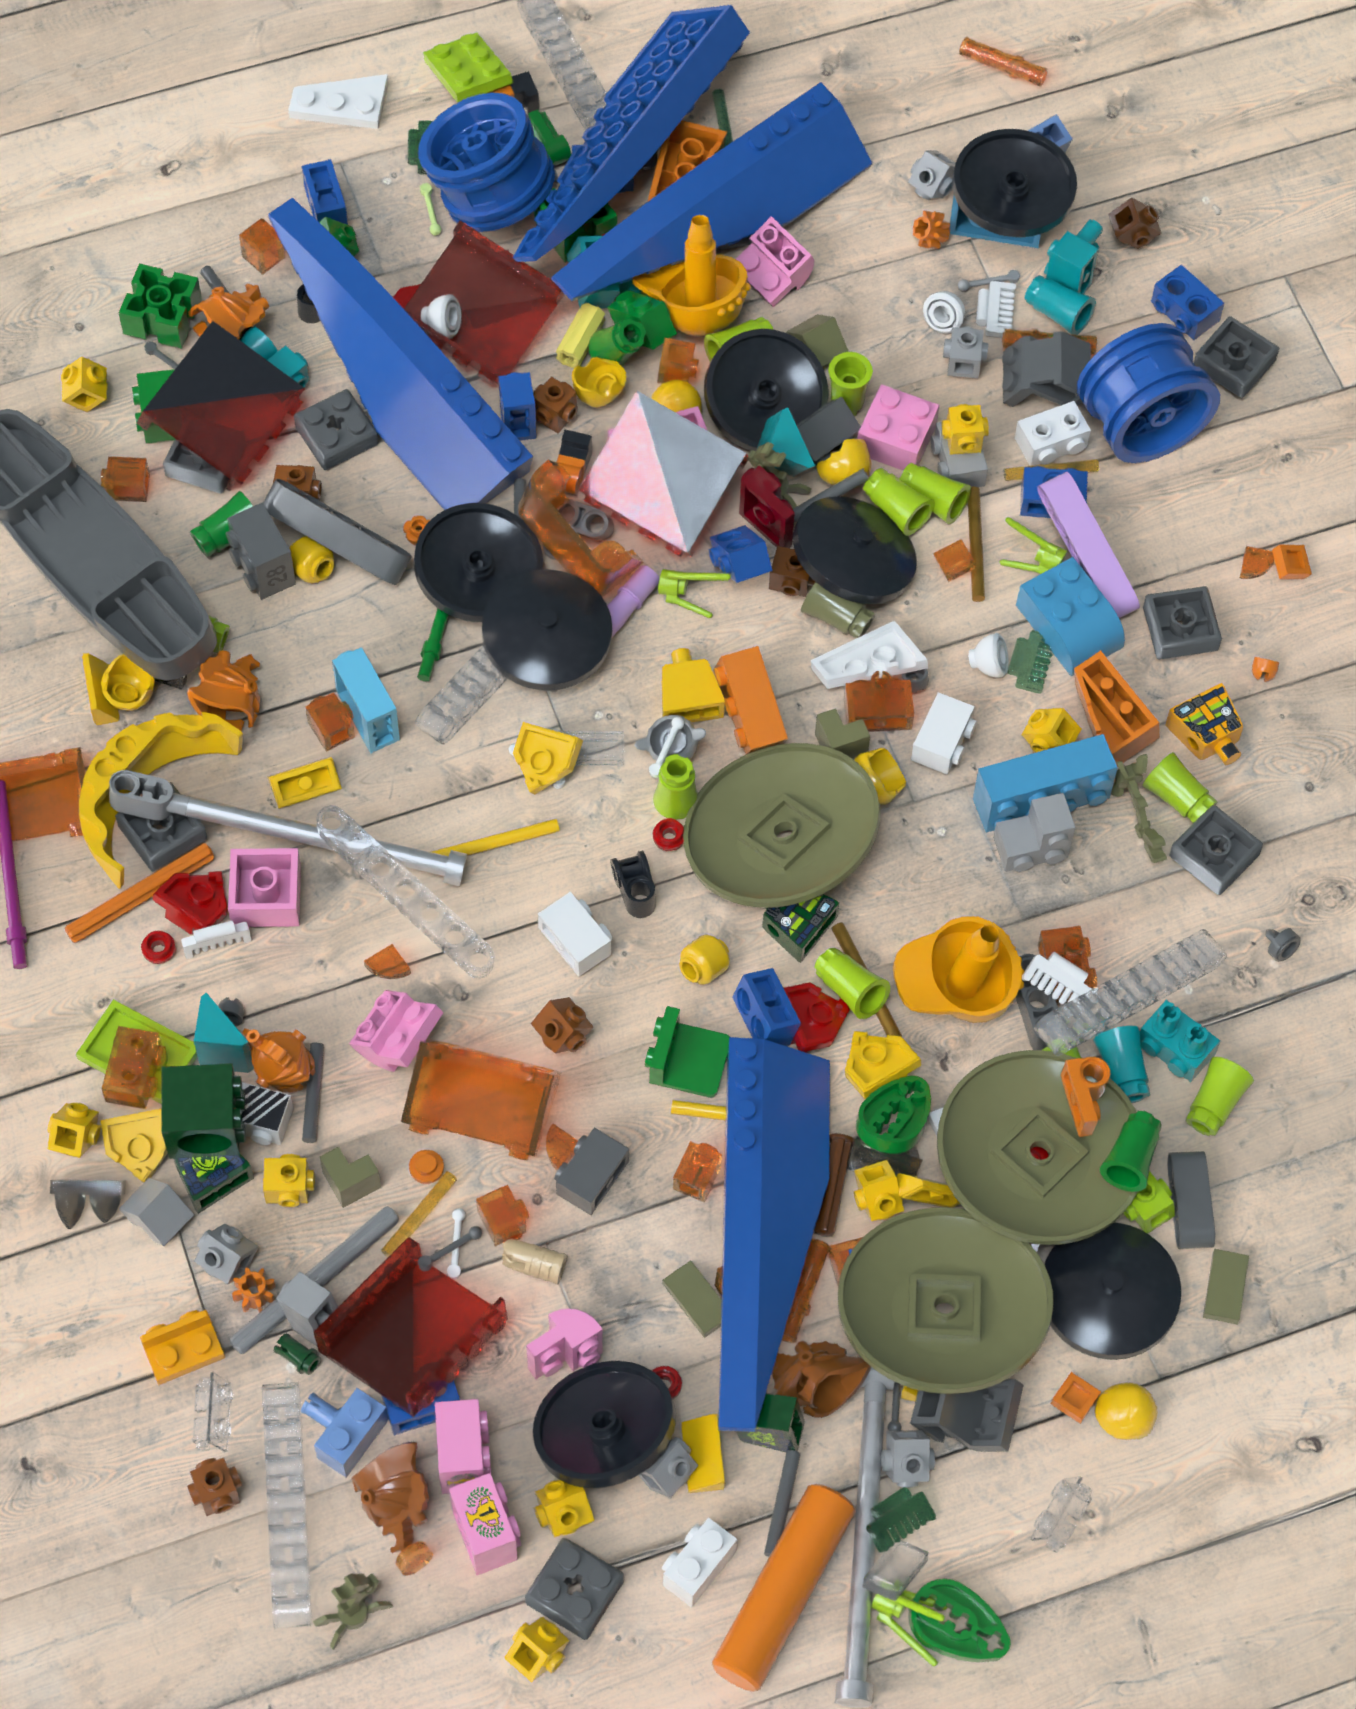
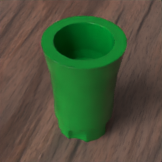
M630 318L621 320L611 327L596 331L589 341L591 358L609 359L617 361L623 366L628 358L644 344L645 327L641 322H635Z
M238 491L226 504L199 522V526L190 531V535L206 557H209L216 551L220 552L230 545L226 537V532L230 531L227 518L253 507L249 499L241 491Z
M1138 1110L1136 1113H1130L1111 1152L1100 1166L1101 1176L1109 1184L1129 1192H1138L1146 1188L1150 1165L1160 1138L1159 1133L1162 1127L1160 1120L1145 1111Z

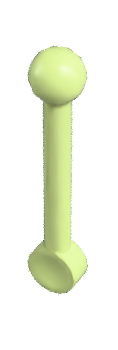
M424 183L420 186V193L425 196L431 221L430 232L432 235H439L441 233V226L437 224L432 204V186Z

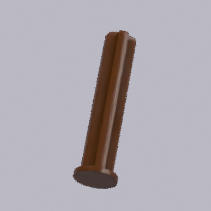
M840 1133L829 1135V1142L831 1143L829 1151V1183L814 1232L822 1237L833 1236L835 1233L851 1147L856 1145V1140L853 1137Z

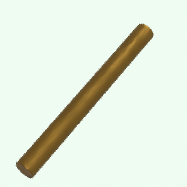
M972 486L968 499L972 600L982 602L985 600L980 489Z
M844 923L835 924L831 929L844 954L849 955L867 969ZM884 1004L876 1013V1016L886 1035L902 1036L888 1007Z

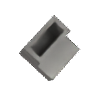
M148 1178L119 1208L132 1224L142 1227L155 1243L165 1246L194 1215L168 1184L152 1178Z

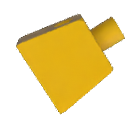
M688 648L674 650L671 653L673 663L662 666V717L680 715L692 723L724 718V697L708 660H692Z

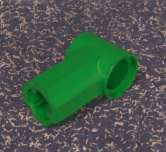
M535 110L528 113V117L534 127V137L543 143L554 166L567 162L571 156L569 144L564 135H558L546 112Z

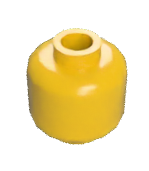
M307 536L296 540L289 547L294 574L303 581L311 584L318 583L328 578L332 573L334 554L327 547Z
M707 934L699 936L685 946L680 953L679 966L682 974L693 983L701 985L711 983L729 968L728 947L722 940Z

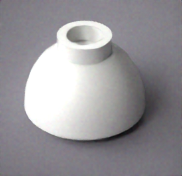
M941 291L932 294L926 299L923 306V315L927 324L933 330L948 334L952 333V327L959 328L963 323L965 307L962 300L956 294L949 291Z
M452 294L437 297L429 306L422 308L421 321L423 325H428L438 336L453 338L461 325L460 304Z
M996 632L985 636L979 641L975 649L969 650L971 668H978L982 673L990 677L1003 678L1009 665L1008 651L1005 640L999 633Z

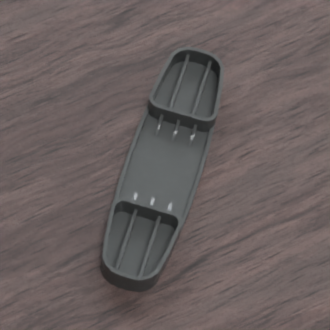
M12 409L0 410V522L43 576L85 620L120 652L125 654L128 659L152 677L161 680L179 679L199 667L214 651L217 644L216 630L194 590L172 560L162 554L128 513L75 462L72 454L64 445L20 411Z

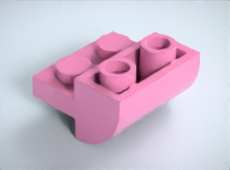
M771 216L750 237L752 243L736 260L740 261L747 270L748 283L774 307L794 287L799 290L804 285L813 270L814 258Z
M385 990L376 999L373 1009L365 1021L358 1026L356 1034L349 1044L368 1061L385 1070L394 1072L398 1066H409L443 1015V1012L436 1004L416 1002L407 993Z
M561 1309L548 1315L549 1331L526 1345L528 1370L536 1380L542 1375L549 1377L562 1368L564 1361L567 1362L573 1372L580 1367L584 1369L586 1366L595 1364L600 1359V1354L603 1353V1331L598 1322L589 1314L577 1309Z

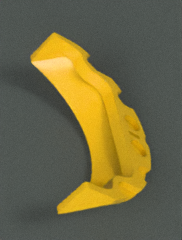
M202 712L201 715L163 713L155 715L154 719L139 725L132 724L126 727L106 743L105 749L95 755L83 778L79 799L80 825L90 852L118 889H121L124 885L125 868L113 859L112 835L116 821L115 815L118 811L114 810L109 802V781L111 776L120 770H129L149 775L154 770L172 761L199 754L238 755L242 751V731L216 714ZM123 789L119 790L118 792L126 794L130 793L131 791Z

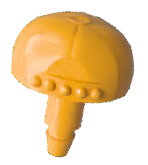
M696 215L691 220L688 239L685 241L684 262L673 266L668 264L660 267L659 271L648 275L643 273L632 279L633 284L638 289L654 299L665 302L674 328L691 336H704L728 327L738 317L747 292L751 289V285L748 283L747 270L740 261L729 256L716 255V242L712 238L713 233L709 219L704 215Z
M964 916L952 919L936 932L911 941L897 952L893 963L894 979L903 1004L910 1010L925 1014H950L955 1018L970 1023L988 1022L1002 1016L1013 1004L1018 991L1023 989L1022 975L1025 971L1021 967L1022 958L1018 956L1010 936L994 922L979 916Z

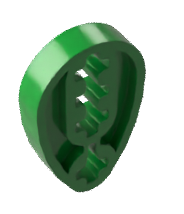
M910 1075L893 1080L871 1093L860 1105L858 1111L856 1131L860 1139L869 1147L883 1153L897 1154L912 1149L923 1135L930 1113L931 1094L927 1081L919 1076ZM914 1092L909 1098H906L907 1094ZM899 1112L896 1122H892L889 1125L888 1133L885 1132L880 1135L883 1125H887L890 1122L891 1115Z
M937 1579L925 1584L912 1599V1601L919 1603V1600L925 1602L928 1598H932L935 1609L941 1611L944 1607L951 1610L949 1616L952 1619L958 1620L963 1616L967 1619L965 1625L970 1628L969 1631L963 1630L959 1634L954 1631V1622L947 1620L944 1624H941L936 1619L909 1609L908 1619L911 1631L916 1639L925 1647L941 1655L969 1662L998 1661L1009 1651L1010 1637L1000 1618L980 1596L962 1583L951 1579ZM993 1635H996L999 1638L997 1644L1002 1648L1001 1650L996 1648L993 1652H989L986 1649L988 1643L980 1636L990 1639Z

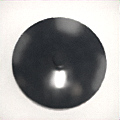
M999 129L976 137L964 147L955 163L952 186L955 199L961 210L978 226L1002 236L1031 237L1055 228L1066 218L1076 196L1077 177L1068 156L1051 140L1026 130Z
M754 329L732 337L716 352L705 374L704 398L712 421L729 440L750 451L757 450L767 419L788 407L797 425L828 403L827 378L816 355L799 339L778 330Z
M842 496L819 499L803 511L793 531L794 550L804 570L821 587L845 600L861 604L889 602L896 599L906 590L916 572L917 558L909 536L904 535L894 521L880 508L865 501Z
M486 503L460 504L437 514L421 531L414 554L415 576L428 600L446 614L470 622H482L483 613L489 599L506 581L525 572L543 570L542 549L535 533L528 524L509 510Z
M543 569L519 574L506 581L493 593L483 613L482 640L488 658L502 675L516 684L527 688L551 691L577 685L598 670L606 659L611 646L612 619L606 602L592 585L567 572Z
M1114 1222L1103 1231L1089 1238L1055 1245L1047 1256L1044 1265L1050 1277L1053 1291V1311L1050 1326L1072 1348L1100 1359H1127L1152 1349L1170 1331L1181 1303L1180 1277L1169 1253L1148 1233L1131 1225Z
M626 1361L595 1363L569 1374L558 1382L544 1397L533 1422L534 1445L544 1466L559 1480L584 1488L613 1486L638 1476L659 1459L673 1436L676 1424V1410L667 1386L652 1370Z

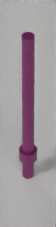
M0 780V856L9 926L6 929L7 944L11 945L13 968L24 969L27 967L24 945L27 942L26 927L22 926L6 782Z

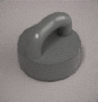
M1291 928L1285 929L1280 933L1274 929H1267L1265 932L1266 937L1271 941L1268 953L1278 962L1291 957L1300 945L1301 937Z

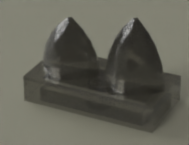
M857 1136L852 1147L847 1169L854 1171L887 1160L896 1177L898 1173L918 1177L922 1159L919 1158L916 1146L903 1153H883L869 1147Z
M53 1179L50 1180V1194H54L57 1213L67 1229H71L81 1217L86 1195H90V1204L95 1215L103 1223H106L116 1213L120 1205L121 1195H125L126 1180Z

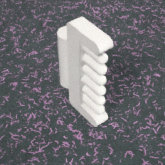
M991 281L989 290H979L976 324L986 326V336L1011 338L1013 333L1011 323L1013 319L1010 317L1014 315L1012 311L1014 310L1013 304L1015 301L1012 298L1015 297L1016 289L1014 283Z
M233 920L194 930L193 936L181 939L186 959L193 957L192 950L195 954L200 953V948L204 952L208 951V946L214 950L217 948V943L219 947H224L225 941L228 945H232L233 939L239 943L241 942V937H243L244 943L251 942L247 922L234 924Z
M1053 952L1048 960L1041 955H1035L1023 973L1022 980H1031V985L1035 986L1042 975L1045 974L1038 984V989L1043 990L1051 978L1050 983L1045 989V994L1050 995L1056 984L1059 983L1052 994V998L1054 1000L1058 999L1063 989L1066 988L1059 999V1003L1064 1004L1071 992H1073L1066 1007L1068 1009L1072 1008L1074 1014L1081 1013L1093 994V989L1084 984L1088 973L1056 952Z

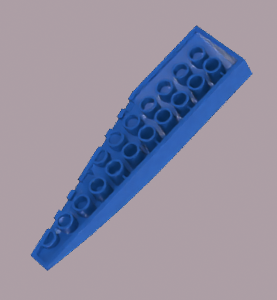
M732 5L670 13L604 97L606 102L605 108L597 109L593 116L596 120L595 125L585 130L582 136L585 140L584 144L574 149L557 179V182L560 184L558 190L550 191L546 198L549 203L548 207L538 212L534 219L537 226L527 231L512 257L515 262L537 261L581 227L636 175L669 137L684 116L694 109L695 102L710 89L711 82L717 74L727 67L728 60L742 48L743 41L750 34V31Z
M820 82L656 195L555 273L551 279L571 301H575L606 290L609 285L618 282L623 284L640 274L647 273L648 275L659 271L660 267L668 264L673 266L684 262L685 241L688 239L691 220L696 215L708 217L713 233L712 238L716 242V247L727 243L732 245L740 242L741 238L753 235L771 216L783 227L871 167L872 161L842 104Z
M293 197L268 214V218L284 250H287L292 260L294 270L297 275L299 274L305 286V291L317 310V315L338 357L342 359L351 382L354 383L360 395V400L372 419L376 432L444 510L465 503H487L514 484L515 479L522 478L530 472L533 455L411 316L328 230Z
M729 1037L727 1055L718 1430L755 1432L829 1183L830 1060L766 1039Z

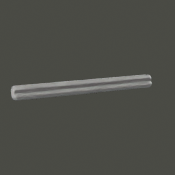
M389 1206L384 1207L305 1275L323 1287L398 1223L399 1219L395 1211ZM277 1299L230 1338L231 1345L238 1353L244 1354L286 1318Z

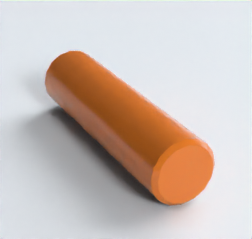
M813 1484L807 1487L712 1660L713 1669L728 1682L751 1692L761 1689L855 1515V1508L852 1502L845 1496L821 1484Z

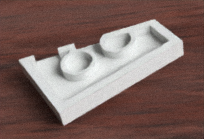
M388 74L294 87L288 110L289 118L378 129L388 85Z
M895 620L810 660L811 669L827 689L928 669L927 658Z

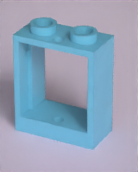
M363 648L341 653L336 659L332 660L336 693L370 754L399 741L397 709Z

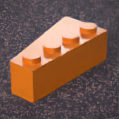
M681 120L661 146L648 201L723 149L727 132Z

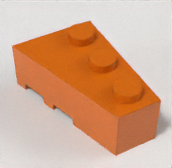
M759 646L721 656L713 671L723 694L727 713L732 718L736 728L734 729V734L738 747L744 748L745 754H749L759 749L784 744L788 737Z
M1101 650L1074 668L1075 686L1093 737L1104 734L1117 767L1118 761L1124 763L1160 738L1159 721Z

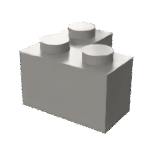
M1064 793L1031 800L1027 816L996 822L993 838L1005 872L1012 870L1022 872L1032 868L1033 865L1042 863L1057 864L1068 858L1076 827Z

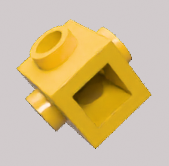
M81 356L62 370L63 402L82 411L89 412L107 399L106 367Z
M960 404L955 407H949L947 420H942L943 439L948 441L949 454L981 452L983 437L989 434L988 418L982 417L981 406Z
M1064 708L1036 709L1029 717L1028 724L1021 735L1036 753L1075 742L1082 729Z
M66 1103L57 1113H53L50 1117L47 1129L48 1133H50L47 1149L81 1158L91 1145H96L101 1133V1125L97 1124L99 1111L88 1109L82 1103Z
M284 1154L280 1158H264L263 1193L265 1202L278 1203L283 1207H296L299 1203H308V1191L315 1190V1171L309 1170L307 1158H301L296 1154Z
M887 1160L854 1170L858 1190L853 1191L859 1211L865 1210L871 1222L879 1219H888L894 1214L904 1211L902 1197H899L897 1177Z
M554 1480L546 1484L544 1488L535 1491L539 1503L538 1506L534 1507L537 1520L541 1527L548 1526L554 1538L560 1535H569L579 1527L595 1521L583 1487L570 1485L562 1480Z
M542 1616L531 1625L525 1622L512 1637L514 1643L504 1659L528 1680L533 1682L547 1670L553 1673L562 1664L566 1657L562 1652L570 1640L560 1632L555 1624L548 1622Z

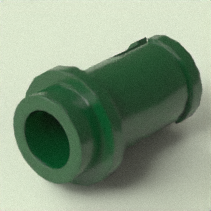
M288 1333L283 1334L276 1342L281 1347L278 1345L274 1346V1353L279 1354L295 1365L297 1372L300 1374H312L321 1361V1357L317 1355L316 1349H308Z

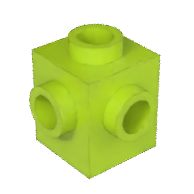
M1149 1171L1146 1188L1137 1192L1129 1208L1124 1212V1215L1130 1222L1135 1220L1146 1233L1151 1232L1175 1217L1174 1202L1170 1198L1172 1193L1166 1182L1162 1178L1157 1180Z

